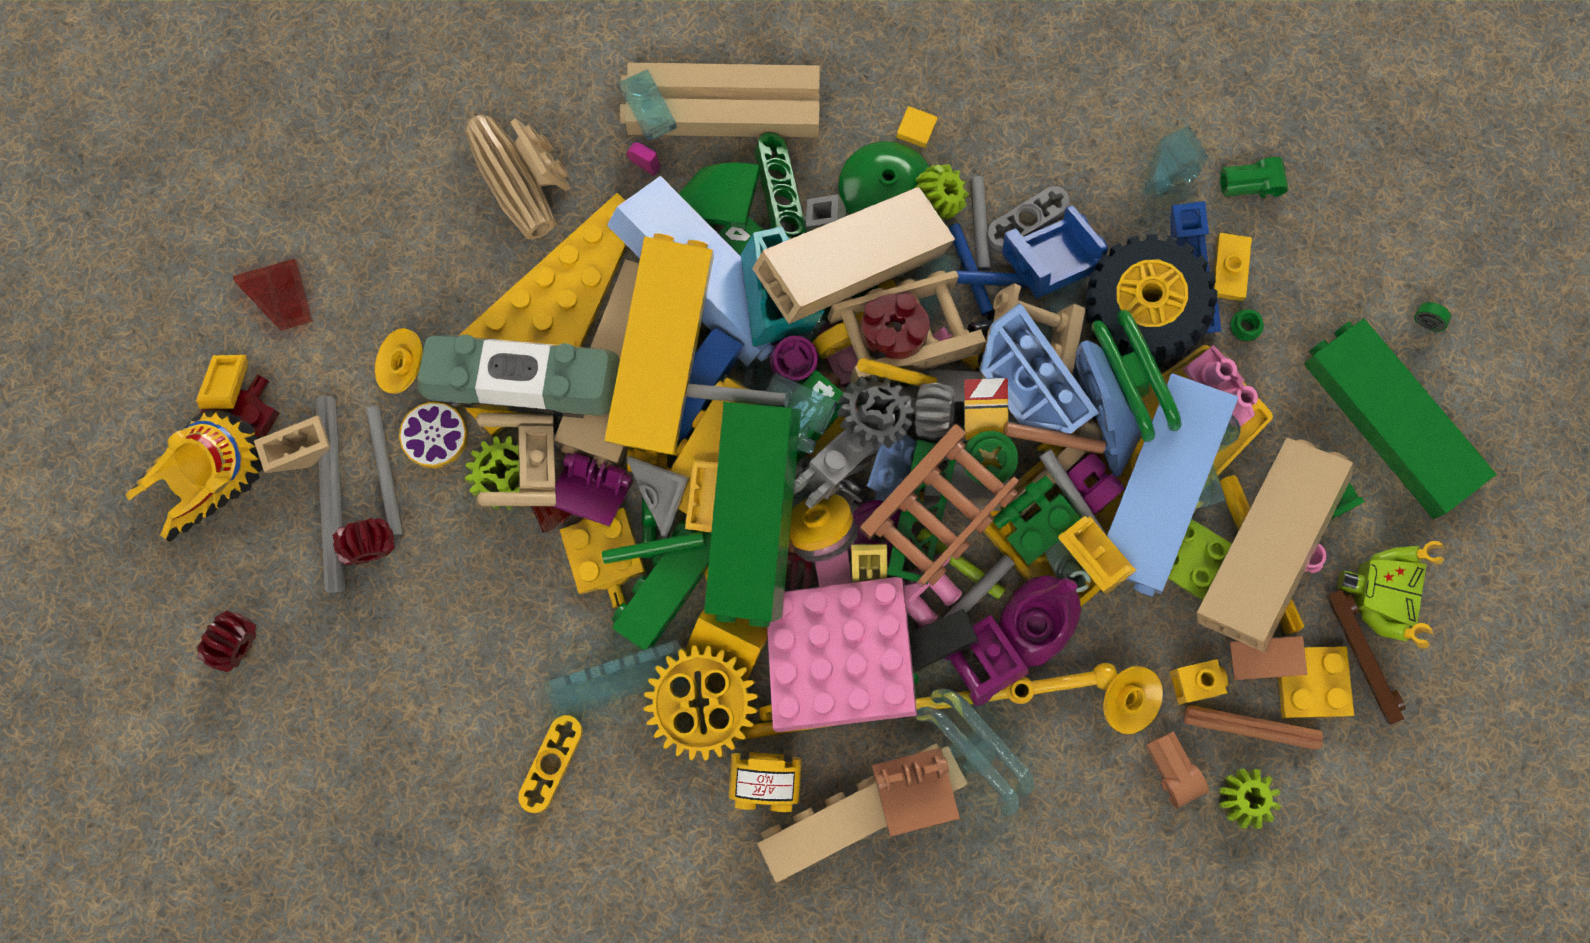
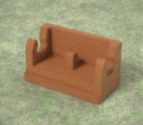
M1303 636L1271 638L1265 652H1261L1239 641L1230 642L1234 680L1307 675Z

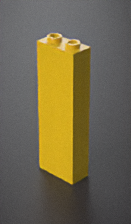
M654 233L653 238L644 236L606 428L605 442L673 456L676 455L687 398V386L690 382L714 260L713 249H708L707 243L697 240H688L687 244L674 242V237L660 233Z

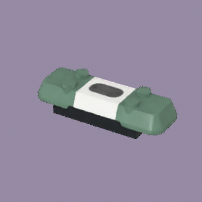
M435 335L428 337L425 341L417 379V388L426 399L449 402L452 406L575 418H584V415L600 416L610 412L620 359L612 350L578 347L567 343L555 345L474 338L469 335Z

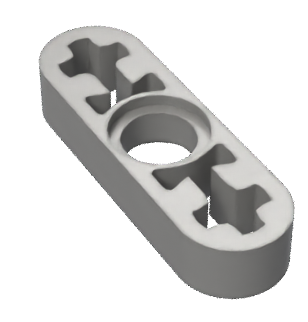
M1058 186L1048 187L993 221L987 231L989 246L996 251L1003 250L1004 239L995 238L997 229L1002 233L1013 224L1014 228L1024 237L1042 229L1061 217L1070 202L1068 193ZM1049 197L1053 200L1057 198L1061 200L1059 208L1052 205L1043 214L1041 208L1047 205ZM1023 212L1032 213L1036 218V224L1033 226L1023 225L1019 220V215Z

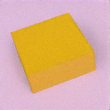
M908 106L896 138L926 148L938 117Z

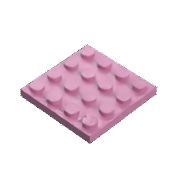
M892 577L784 592L782 619L770 622V626L767 627L772 720L775 732L917 716L903 578Z

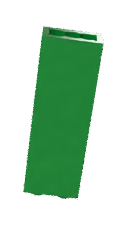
M1365 318L1354 326L1348 321L1333 333L1336 336L1335 340L1328 344L1324 339L1308 351L1312 357L1304 363L1305 367L1433 520L1447 514L1497 475Z
M723 402L704 613L716 615V621L736 622V618L749 619V625L769 627L770 622L782 619L801 409Z

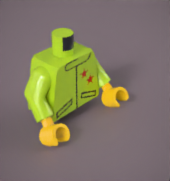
M1431 541L1423 549L1419 546L1394 547L1373 554L1368 561L1359 565L1358 574L1342 570L1338 576L1337 589L1354 594V601L1358 607L1361 619L1378 636L1405 642L1408 639H1412L1417 647L1425 649L1430 644L1426 640L1418 639V634L1422 632L1434 633L1429 625L1418 623L1427 565L1421 563L1422 559H1427L1435 565L1443 563L1444 557L1432 558L1429 554L1432 549L1444 548V546L1438 541Z

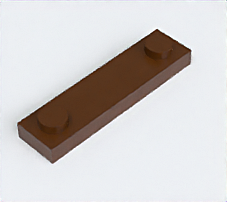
M1342 589L1327 595L1330 606L1386 722L1394 724L1404 720L1401 711L1406 709L1405 704L1397 690L1391 692L1354 616L1359 613L1353 597L1351 594L1344 595Z

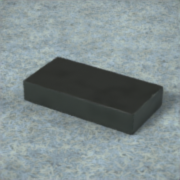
M964 609L909 633L912 666L917 671L979 643Z

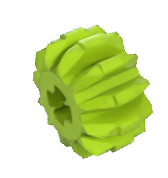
M950 164L932 165L916 178L918 185L915 188L919 187L939 217L943 220L951 219L967 206L965 199L970 195L963 187L967 181H961L959 178L960 170L952 171Z
M1244 768L1237 770L1236 777L1233 775L1225 777L1226 783L1231 788H1219L1218 791L1221 795L1228 796V801H1221L1219 806L1220 808H1231L1226 816L1228 821L1238 819L1240 828L1246 829L1251 824L1254 829H1260L1263 826V820L1266 822H1273L1275 820L1270 810H1280L1281 805L1278 802H1274L1272 796L1280 795L1281 791L1279 789H1269L1273 778L1265 776L1261 779L1259 769H1252L1248 773ZM1245 793H1250V796L1255 798L1254 804H1250V801L1244 799Z

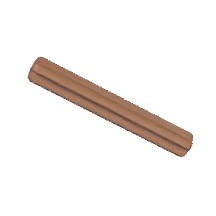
M1193 705L1186 706L1184 711V723L1188 725L1314 750L1320 749L1323 743V733L1319 730Z

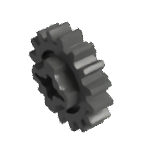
M872 375L867 382L861 376L855 384L851 382L838 401L841 407L837 411V415L845 417L840 426L841 428H850L852 430L848 437L850 440L857 436L861 438V447H864L868 442H872L874 450H878L883 443L887 448H891L896 441L900 442L907 434L906 431L913 423L909 420V417L913 414V409L905 407L910 400L909 396L901 397L898 393L902 387L898 385L891 388L889 386L890 379L886 378L883 383H880L877 376ZM857 398H858V400H859V401L857 402V404H856L857 407H858V410L855 409V402H856V399H857Z

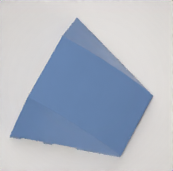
M1084 341L1079 344L1076 350V360L1072 376L1082 390L1086 392L1087 397L1099 412L1095 416L1103 434L1102 440L1106 442L1103 454L1111 474L1119 477L1141 438V432L1103 349L1093 342Z

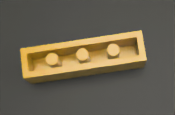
M726 378L724 382L720 380L715 385L719 387L748 389L732 378ZM712 400L706 411L702 409L692 423V427L695 430L689 440L683 439L677 447L675 455L677 459L672 468H666L689 477L679 506V510L687 514L693 460L718 463L723 402L729 401Z

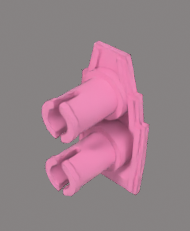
M1214 345L1183 368L1188 379L1239 397L1230 421L1238 427L1255 415L1252 404H1256L1258 400L1256 390L1251 386H1244L1242 382L1245 380L1238 373L1235 362L1226 358Z
M943 553L934 556L933 563H935V561H936ZM949 558L942 566L945 567L951 559ZM919 568L910 571V573L923 575ZM946 574L934 586L928 582V585L925 584L921 587L917 582L903 579L907 613L920 628L935 622L938 618V615L919 596L929 586L943 601L945 606L952 605L962 595V591L956 587Z

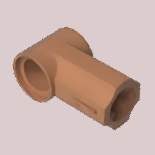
M1174 731L1145 745L1163 778L1161 780L1164 791L1168 789L1171 795L1169 800L1175 808L1178 809L1209 792V787L1203 774L1197 766L1190 763Z

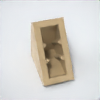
M318 415L254 440L265 473L311 467L331 448L321 418Z

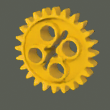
M697 645L692 646L691 656H688L684 649H679L678 661L671 656H666L669 667L666 669L662 666H656L655 669L660 674V678L648 679V682L655 689L654 691L645 692L644 696L653 699V704L644 707L643 710L653 712L654 717L646 723L647 725H658L659 729L653 735L654 738L663 735L667 737L663 748L666 749L673 744L677 745L676 756H680L687 749L689 750V759L694 760L698 751H701L706 761L709 760L711 750L714 749L718 757H722L724 755V744L731 750H734L736 748L733 740L734 737L742 740L746 739L747 736L741 730L742 726H754V723L746 717L747 714L758 712V709L749 706V701L758 698V694L748 693L747 690L755 681L743 680L742 677L746 674L748 668L744 667L736 670L734 667L737 664L738 658L733 657L728 662L725 661L726 650L724 649L716 657L713 656L712 646L706 647L704 655H701ZM696 671L701 672L702 697L705 699L709 698V705L703 709L707 726L706 734L701 733L700 708L693 706V700L699 696L695 680ZM713 673H719L725 678V687L720 693H714L708 687V679ZM678 677H684L690 683V691L685 697H680L674 692L673 684ZM716 708L726 710L729 715V723L725 728H718L712 723L711 716ZM682 712L689 713L694 719V726L690 732L680 730L677 725V718Z

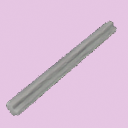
M319 396L315 400L316 416L318 415L321 418L331 447L318 460L324 587L326 592L335 594L344 592L346 589L344 564L339 562L338 556L335 554L332 536L339 527H342L336 400L332 396Z

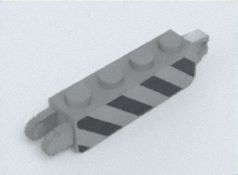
M897 382L891 388L900 385L902 388L898 394L901 397L909 396L910 400L905 407L913 409V414L909 417V420L912 421L916 416L917 393L920 387L910 385L905 389ZM846 428L809 462L806 470L794 482V494L802 491L809 483L816 489L805 502L810 509L816 506L823 498L826 500L830 499L877 455L878 450H874L872 442H868L864 447H861V438L857 436L850 440L848 437L852 430Z

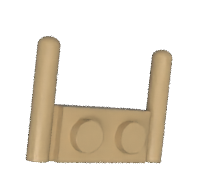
M518 413L478 414L477 424L481 427H518L519 492H481L477 497L478 504L480 506H555L553 415Z

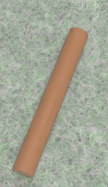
M1006 422L1003 429V434L1009 437L1103 454L1106 447L1105 440Z

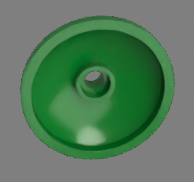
M881 141L865 145L855 151L845 162L839 177V196L846 207L847 213L851 215L914 189L918 185L916 178L926 171L929 165L918 152L901 143ZM889 174L894 179L886 181L883 179V176Z

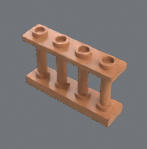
M957 424L946 433L860 526V531L869 540L875 535L880 538L884 536L924 573L917 582L921 587L927 582L934 586L947 571L942 565L951 556L957 560L971 545L966 539L975 530L981 534L995 519L990 513L997 505L1000 504L1005 508L1018 494L1014 487L1019 480L1015 476L1004 485L964 449L966 445L961 441L964 439L966 432ZM947 457L951 461L955 459L995 495L982 511L940 474L942 470L938 466ZM923 483L927 486L932 485L972 521L958 537L917 501L918 496L914 492ZM899 509L903 512L909 511L948 547L935 563L893 526L895 522L890 518Z

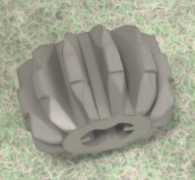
M931 383L922 384L917 393L915 411L916 433L920 438L928 439L929 441H939L953 427L955 392L950 385Z

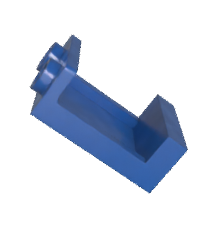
M1071 205L1066 207L1064 218L1061 221L1023 237L1016 228L1004 234L1002 255L1036 299L1091 275L1092 271L1096 270L1099 259L1103 255H1107L1108 247L1104 238L1098 236L1091 228L1087 218Z

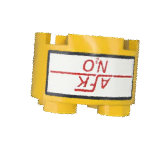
M749 752V759H740L741 753L731 754L728 798L735 800V808L755 810L756 804L771 805V811L792 812V805L799 803L802 758L793 757L791 763L784 761V754Z

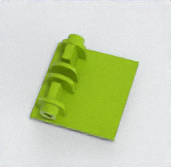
M1191 519L1168 580L1203 601L1232 544Z

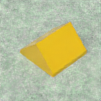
M703 610L685 650L688 656H691L692 646L694 645L698 646L701 655H704L707 646H712L713 656L715 657L724 649L726 650L725 661L728 662L733 657L738 658L737 664L734 667L736 670L744 667L748 668V671L742 677L744 681H747L768 641L767 627L749 625V619L736 618V622L716 621V615L706 614Z

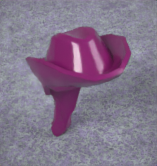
M1050 575L1031 578L1013 592L1002 610L999 627L1026 667L1040 666L1062 651L1075 633L1082 610L1079 595L1076 592L1077 584L1073 580L1068 578L1058 579Z

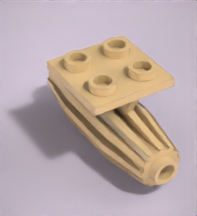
M475 116L468 122L465 135L476 165L502 210L528 240L539 239L553 230L556 223L542 187L557 185L564 191L571 189L566 180V177L569 176L566 168L558 159L556 161L550 154L553 147L543 134L538 135L530 124L525 126L516 118L510 121L518 135L514 143L493 117Z

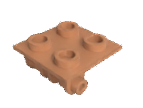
M941 748L872 765L890 837L960 819L948 775V762L946 757H943Z

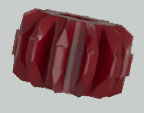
M369 518L348 523L346 526L339 527L332 535L335 554H337L339 562L345 565H359L379 560L381 557L388 556L395 548L392 529L390 530L388 522L381 518Z
M228 610L216 616L213 623L207 625L206 632L201 636L202 641L197 647L198 659L212 669L228 673L234 667L239 666L241 660L246 657L247 652L252 648V642L256 638V625L245 616Z

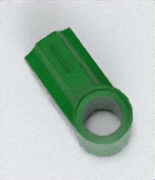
M1268 157L1252 165L1223 167L1220 171L1221 193H1223L1224 197L1259 194L1261 198H1266V195L1273 194V197L1285 194L1289 188L1283 159L1281 157Z

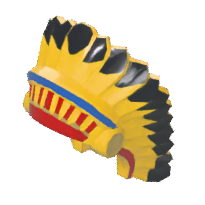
M212 409L201 413L189 421L183 428L184 430H179L171 435L167 440L168 448L164 454L154 461V465L147 469L138 479L137 484L125 494L127 499L131 500L141 492L146 491L160 479L167 482L170 489L182 500L168 512L166 522L160 534L168 542L175 539L180 532H188L194 524H199L203 517L206 518L213 515L218 508L224 507L229 500L239 498L241 492L250 491L252 483L260 478L259 472L262 471L263 467L254 440L259 438L254 435V428L251 424L242 421L239 416L232 415L228 410L216 411Z

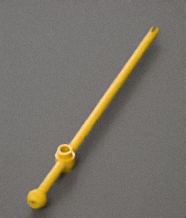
M1101 663L1091 672L1034 681L1023 677L993 695L988 702L1009 699L1017 704H1025L1035 694L1096 685L1101 690H1107L1111 681L1117 676V671L1114 665ZM1022 684L1024 692L1022 695L1017 696L1015 688L1017 685ZM970 691L916 699L917 713L971 705L973 702L969 697ZM773 721L757 723L753 727L742 726L741 728L747 736L746 739L817 729L775 732ZM737 737L733 738L734 741L742 740Z

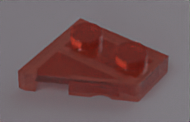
M295 259L233 276L235 283L280 331L313 322L299 265Z

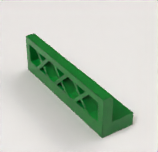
M917 440L911 471L936 444ZM949 459L947 468L940 473L942 476L945 475V479L950 483L956 462L955 459L952 461ZM924 483L914 492L918 496L917 501L923 506L924 504L920 500L919 495L920 490L927 486ZM942 494L939 502L927 509L930 512L937 509L936 518L941 522L947 501ZM901 510L897 530L908 540L911 538L914 545L925 555L926 553L922 547L930 542L926 556L933 562L938 538L932 533V536L919 543L911 531L913 523L918 520L909 511L903 512ZM893 545L887 578L900 577L905 580L918 582L923 575L902 571L906 556Z

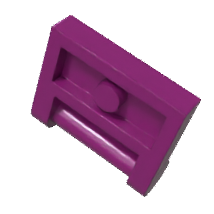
M991 615L972 626L979 643L970 646L974 655L990 677L989 680L981 684L962 655V650L944 658L951 661L970 691L969 697L975 706L987 703L993 695L1029 674L1027 667Z

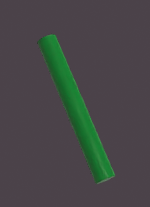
M702 531L603 550L602 559L604 564L703 546L706 545V538Z

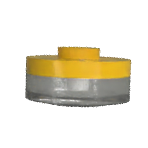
M834 494L828 500L823 498L812 509L805 504L807 501L805 499L792 509L789 541L795 553L806 561L821 562L835 558L845 552L857 537V522L848 502L839 495Z

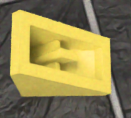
M887 544L851 545L852 583L887 578Z

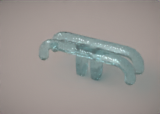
M946 688L933 691L931 699L934 703L940 704L944 702L951 705L975 732L965 736L949 717L932 707L919 708L917 716H915L919 722L930 721L941 729L953 743L950 748L953 756L964 755L968 759L964 769L968 773L979 771L1004 799L1005 803L1001 805V813L1004 816H1012L1019 810L1020 801L1018 796L1026 797L1034 790L1035 781L1032 774L961 695ZM996 756L1001 759L1020 781L1016 786V792L991 765Z

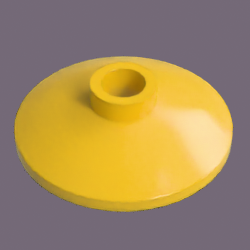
M406 328L397 329L385 338L379 348L375 361V377L379 387L387 393L398 394L405 391L411 386L419 373L423 351L420 338L414 331Z
M1133 666L1121 671L1111 681L1105 693L1103 711L1106 721L1114 730L1123 734H1134L1150 725L1157 716L1162 704L1163 689L1159 677L1146 667Z

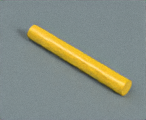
M861 358L857 363V369L860 372L919 387L922 384L937 383V378L934 376L874 360Z

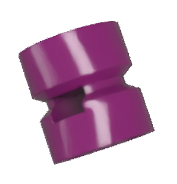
M790 336L781 340L773 347L769 355V366L777 379L784 382H796L807 378L815 370L818 354L815 346L808 339L801 336Z
M1092 452L1070 470L1067 475L1095 515L1126 488L1114 474L1107 475L1105 473L1106 465ZM1092 475L1098 482L1089 489L1084 481Z

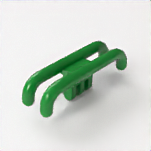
M1123 309L1117 313L1116 317L1117 323L1124 328L1135 351L1121 357L1105 323L1100 320L1094 321L1091 325V332L1097 337L1136 419L1143 441L1151 442L1155 438L1153 423L1141 399L1149 393V383L1163 409L1168 428L1171 431H1178L1182 425L1178 408L1132 314Z

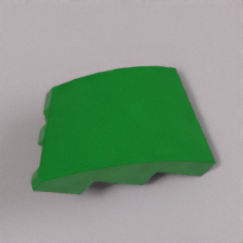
M721 163L704 167L692 177L678 194L713 229H716L717 224L746 229L760 175V165Z

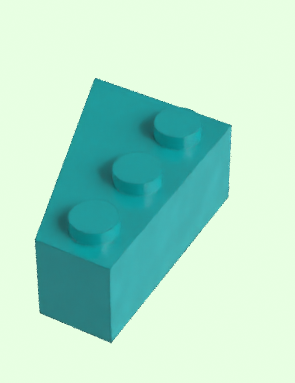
M782 226L753 233L741 253L753 347L783 340L790 336L809 333L824 314L822 309L788 324L752 269L763 250L789 240Z

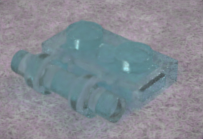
M775 373L766 391L788 393L789 404L787 408L801 409L798 450L800 449L811 454L816 446V441L807 438L810 429L823 435L838 403L834 399Z

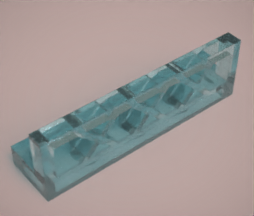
M675 640L542 683L545 694L550 697L555 718L563 715L571 716L654 689L655 687L648 682V679L660 678V674L655 669L656 666H662L666 669L669 667L666 656H671L676 661L679 660L678 651L682 649L679 641ZM678 677V678L675 680V682H676V681H679V680H682V679H685V678H684V677Z

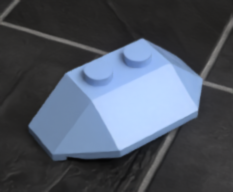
M1021 303L991 324L980 371L986 379H1008V409L1019 424L1071 434L1099 413Z

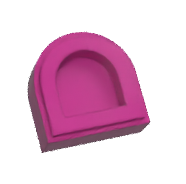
M633 143L626 152L627 157L634 164L653 176L661 168L657 153L641 143Z

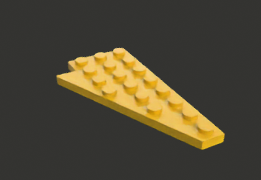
M616 193L458 336L469 335L474 338L555 345L567 343L572 346L582 347L627 249V245L607 226L616 207L626 200ZM463 407L476 421L480 413L532 414ZM505 427L483 428L494 438Z

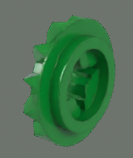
M979 432L968 440L965 450L982 464L984 458L978 450L981 448L983 451L992 452L999 447L995 458L1001 467L998 468L995 465L987 464L985 468L1002 483L1006 482L1017 468L1018 452L1016 446L1009 437L1000 432ZM964 468L967 475L974 482L983 485L979 480H977L970 472H968Z

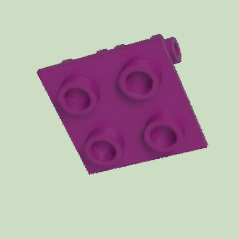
M574 452V454L567 453L563 463L565 468L555 484L556 504L552 507L610 527L633 483L632 475L627 474L626 469H620L611 465L607 469L608 463L603 462L599 469L597 468L598 459L594 458L590 465V458L580 455L578 452Z

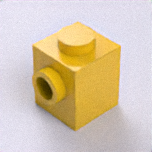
M1218 659L1169 671L1178 705L1227 694V673L1222 666H1219Z

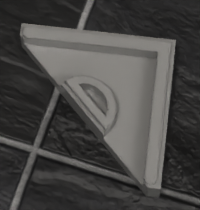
M628 456L627 463L630 465L642 496L658 525L661 536L668 538L689 477Z

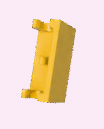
M1085 516L1058 536V539L1105 595L1136 572V569L1091 517L1087 518Z

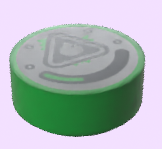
M1427 302L1422 303L1418 307L1414 320L1417 324L1430 331L1441 332L1446 330L1452 316L1444 306Z

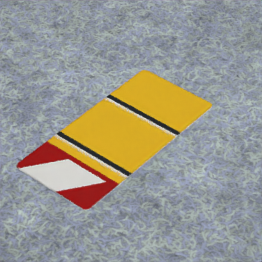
M966 379L964 381L965 445H967L969 439L979 432L997 431L1003 434L1004 425L1008 422V379ZM999 447L992 452L983 451L981 448L978 450L984 458L982 462L984 467L987 464L995 465L998 468L1001 467L995 458Z

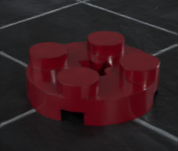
M888 294L880 296L865 305L860 332L864 343L873 352L878 350L881 353H885L886 358L905 359L915 355L922 348L928 336L930 321L926 310L917 303V299L912 294ZM890 322H898L901 324V331L896 332L893 327L888 328L887 325Z

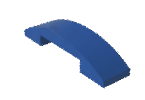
M1205 201L1172 205L1170 236L1178 238L1176 245L1184 247L1188 243L1194 247L1193 255L1196 258L1202 255L1208 262L1205 235L1209 234ZM1209 264L1206 268L1207 272H1209ZM1218 299L1215 305L1216 311L1207 333L1222 331Z
M715 327L695 353L689 384L715 386L724 374H729L744 344ZM687 396L677 447L683 439L689 440L694 431L692 427L694 419L702 409H705L710 399ZM669 455V456H671L672 458L677 459L676 456Z

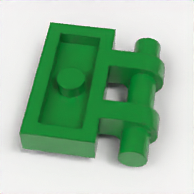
M1046 475L1038 482L1034 483L1032 481L1024 488L1026 491L1005 508L1001 506L1000 509L1002 511L995 515L993 520L999 530L1010 521L1016 527L1005 537L1028 565L1057 543L1060 534L1064 533L1081 519L1062 494L1059 493L1048 501L1044 494L1054 487V484ZM1036 502L1040 509L1024 521L1019 514Z

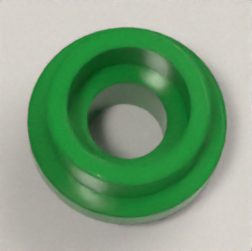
M1250 309L1238 311L1230 321L1232 334L1244 342L1256 340L1264 329L1261 315ZM1241 322H1248L1251 325V330L1246 331L1243 329Z

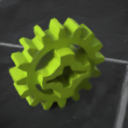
M495 436L493 439L494 445L491 446L482 441L483 451L481 453L472 450L471 454L476 460L474 463H466V468L472 471V474L465 476V480L468 484H475L469 489L473 496L479 495L481 492H490L484 487L485 484L487 486L495 485L499 492H519V486L513 489L519 480V460L512 461L507 456V453H512L519 457L518 444L515 446L514 439L511 436L507 437L505 443H502L498 436ZM489 458H491V460L488 462V464H487L486 466H484V464L486 463V461H487ZM502 467H506L508 471L505 472V478L500 479L498 474L501 473ZM492 506V508H493L494 510H498L499 507H500V506ZM506 506L508 510H512V506Z

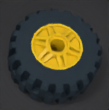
M1147 234V239L1140 241L1137 235L1128 238L1127 245L1122 246L1121 243H1117L1111 247L1109 255H1103L1097 262L1096 270L1092 271L1088 282L1085 309L1086 320L1090 322V331L1094 321L1100 320L1105 323L1121 357L1135 352L1124 328L1116 320L1117 313L1123 309L1129 311L1134 317L1158 367L1163 366L1164 361L1170 360L1171 363L1181 360L1186 352L1190 354L1207 333L1216 311L1215 305L1218 293L1214 289L1216 280L1213 272H1207L1208 262L1202 255L1196 258L1193 255L1195 248L1188 243L1181 247L1176 245L1178 238L1168 236L1167 241L1158 240V234Z

